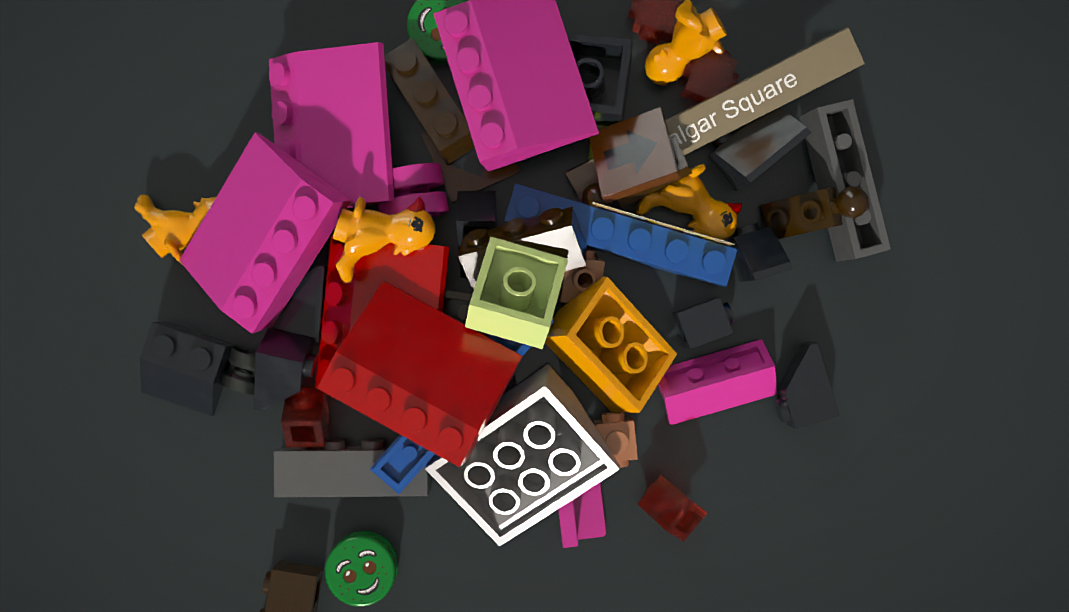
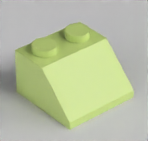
M490 237L469 304L465 327L543 349L568 259Z

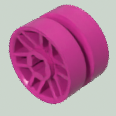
M423 163L392 168L395 201L379 203L377 205L378 211L387 215L397 214L408 208L420 196L425 203V210L431 217L449 213L446 192H430V190L444 185L441 164Z

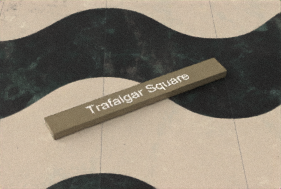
M845 27L667 119L666 123L670 138L676 137L684 155L865 64L850 29ZM594 158L566 171V175L582 203V192L586 186L591 183H599Z

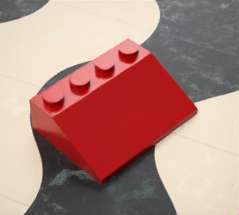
M331 235L315 388L318 387L335 352L383 281L443 312L449 255L448 246L428 244L404 256L402 252L394 255L393 251L396 244L390 242L377 252L361 257L354 266L351 282L345 283L341 280L336 268V262L344 252L345 243L333 239Z
M383 281L335 352L317 389L460 467L469 459L523 356L476 330L466 328L465 324Z

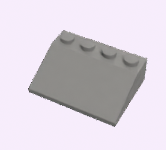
M549 364L502 395L469 459L462 466L458 467L436 454L425 466V470L499 546L620 469L616 458L573 391Z

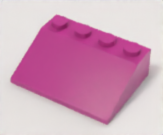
M469 0L433 13L479 162L488 172L599 134L556 0Z
M375 42L298 51L269 59L275 145L350 198L352 201L347 208L355 207V203L360 197L365 199L366 205L395 201L384 44Z
M255 132L179 261L223 313L250 333L259 332L275 324L337 225L343 208L347 209L352 200L263 135Z

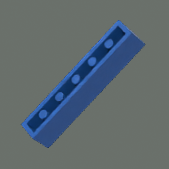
M515 183L505 216V223L516 218L525 220L536 217L551 208L565 209L573 206L588 248L717 287L727 286L737 253L735 248L600 208H593L587 204Z

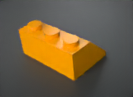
M602 277L561 307L553 318L554 322L550 325L545 344L611 412L640 413L677 355L672 347L608 277Z

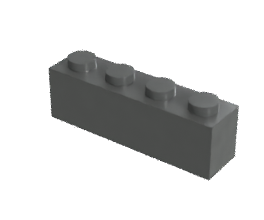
M853 99L818 107L799 116L801 123L812 132L805 138L818 190L835 187L836 195L838 196L843 189L855 186L863 189L869 198L868 208L863 215L857 218H848L841 214L843 225L828 228L836 262L857 259L891 250Z
M339 439L323 441V446H308V440L285 441V446L274 451V497L428 496L431 491V475L425 470L424 466L400 494L396 493L370 470L371 466L389 447L384 446V440L381 439L361 440V446H346V440Z

